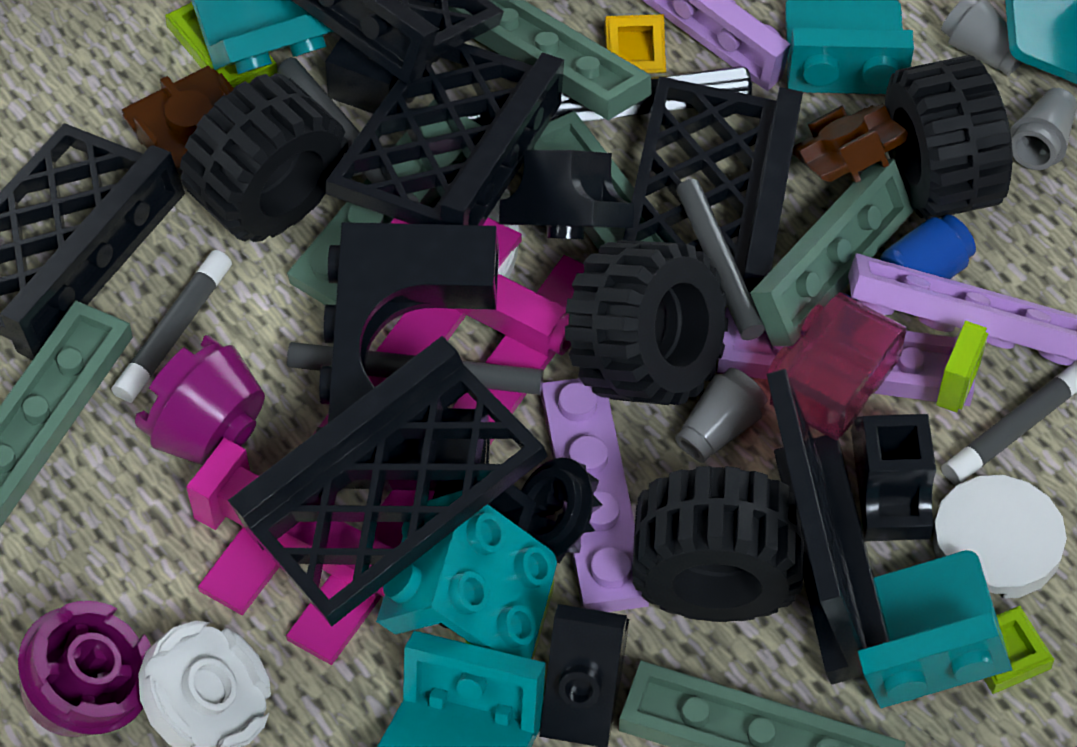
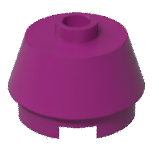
M210 335L204 336L200 344L204 348L196 354L183 347L169 360L149 386V389L158 395L149 414L143 410L136 413L135 416L136 426L150 437V444L153 449L200 465L206 462L223 438L239 446H242L249 439L256 427L255 420L261 411L265 399L263 390L236 347L233 345L223 346Z
M98 601L68 603L61 608L44 614L36 620L28 629L21 642L18 656V671L23 703L31 717L40 726L54 734L65 737H82L109 733L126 726L143 709L139 695L138 673L146 651L151 647V644L145 634L139 639L127 623L114 616L113 614L117 608L112 605Z

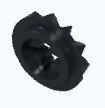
M555 458L545 462L530 475L521 489L523 493L536 502L527 533L549 548L555 554L559 564L566 553H580L581 536L583 533L595 531L590 524L591 515L603 505L593 495L599 480L586 471V465L570 458ZM564 501L567 502L566 511L560 513L556 521L546 518V516L553 515L555 511L560 510L563 507Z

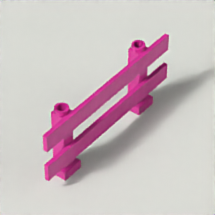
M488 217L483 226L497 227L499 269L511 251H514L521 243L522 234ZM396 218L391 222L395 224H410ZM563 255L537 292L498 274L496 310L424 308L403 314L376 351L416 356L441 336L448 341L464 318L469 316L505 334L485 363L543 369L544 371L556 353L564 355L571 347V342L566 341L565 326L569 325V313H566L568 298L572 299L574 289L572 283L577 273H584V264ZM367 376L375 387L387 379ZM488 389L512 414L527 394ZM466 393L458 399L452 408L476 409L477 402ZM328 415L319 427H324L328 424ZM489 416V422H495V421ZM223 438L186 486L194 519L214 530L218 528L226 517L243 526L228 500L259 477L250 471L245 448ZM392 490L381 506H413L416 490ZM429 491L428 501L432 500L435 491ZM299 522L277 540L284 548H312L317 522ZM331 522L326 548H359L362 531L345 522ZM377 522L373 549H394L397 547L403 537L402 526L404 522ZM243 526L199 584L198 590L243 616L280 566L265 549L262 550ZM323 564L322 570L331 575L320 590L328 599L353 581L355 565ZM383 587L332 627L310 602L286 635L287 641L332 665L381 597L384 596Z

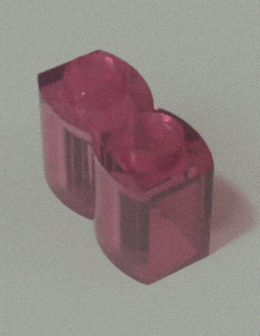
M840 292L825 307L817 304L811 310L803 324L800 334L801 339L792 349L784 346L777 353L768 373L786 369L808 425L830 438L838 440L855 421L868 398L882 385L902 354L907 327ZM770 396V405L774 406L772 396Z

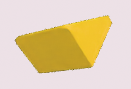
M664 14L605 17L604 36L606 49L648 74L666 73Z

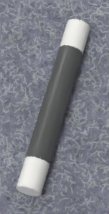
M219 250L211 251L112 386L111 390L116 397L129 403L135 400L232 266L231 259L225 253Z
M1077 361L941 466L942 474L955 486L961 484L1077 393Z

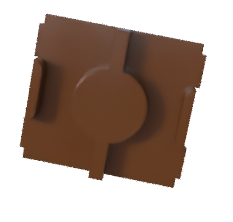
M209 65L174 83L168 76L160 79L161 90L122 109L123 118L137 133L140 144H143L147 149L154 145L171 152L177 170L180 169L182 156L187 152L185 145L190 135L197 129L198 122L204 114H207L214 107V103L223 95L227 96L234 89L222 73L219 74L216 70L211 69Z
M883 103L876 107L873 105L868 108L865 107L848 116L842 105L808 123L807 125L812 136L794 145L792 155L822 180L832 182L846 174L857 183L861 181L858 172L876 162L884 168L889 166L885 153L905 143L908 131L891 119Z

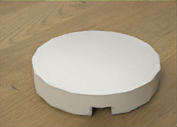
M1006 475L977 476L956 485L941 501L933 526L935 557L938 559L965 550L975 552L980 559L989 592L1004 594L1003 598H1020L1041 589L1057 572L1067 540L1063 516L1050 497L1029 482Z
M192 621L173 627L146 651L138 673L140 702L150 725L170 746L245 747L265 727L269 715L268 713L264 716L266 699L271 696L270 679L259 655L241 635L228 628L220 631L214 627L207 626L211 622Z

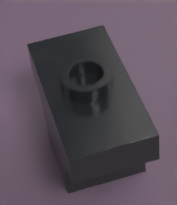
M524 150L522 181L513 195L500 200L499 224L547 226V238L584 239V227L633 228L634 203L623 200L614 189L611 178L612 153L578 150Z
M928 414L853 417L851 436L865 541L930 539L933 530L932 489L936 464Z
M558 604L553 622L539 737L596 747H608L623 672L630 620L627 619V615Z

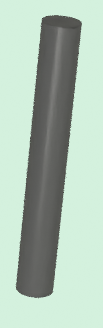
M697 179L685 180L678 185L676 192L703 252L710 258V268H717L721 277L720 290L726 293L727 307L743 340L756 339L764 333L765 327L699 181Z

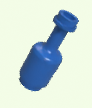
M946 214L940 219L931 217L883 251L880 260L946 279H952L967 268L969 258L976 252V245L972 234L963 222L953 215ZM840 293L826 308L829 321L866 326L867 321L865 317L872 313V311L862 307L857 299L845 293Z

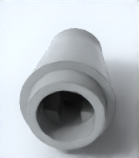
M961 0L945 19L941 31L950 37L949 45L974 56L976 59L997 70H1001L1007 76L1023 63L1012 56L1009 50L1007 22L988 0Z
M1062 88L1049 89L1011 127L1013 157L1022 166L1032 170H1044L1057 164L1064 158L1077 110V101L1069 91Z
M729 368L723 375L715 374L682 426V430L675 436V440L683 451L698 462L704 463L710 455L715 454L762 418L761 408L767 403V397L753 379L736 368Z

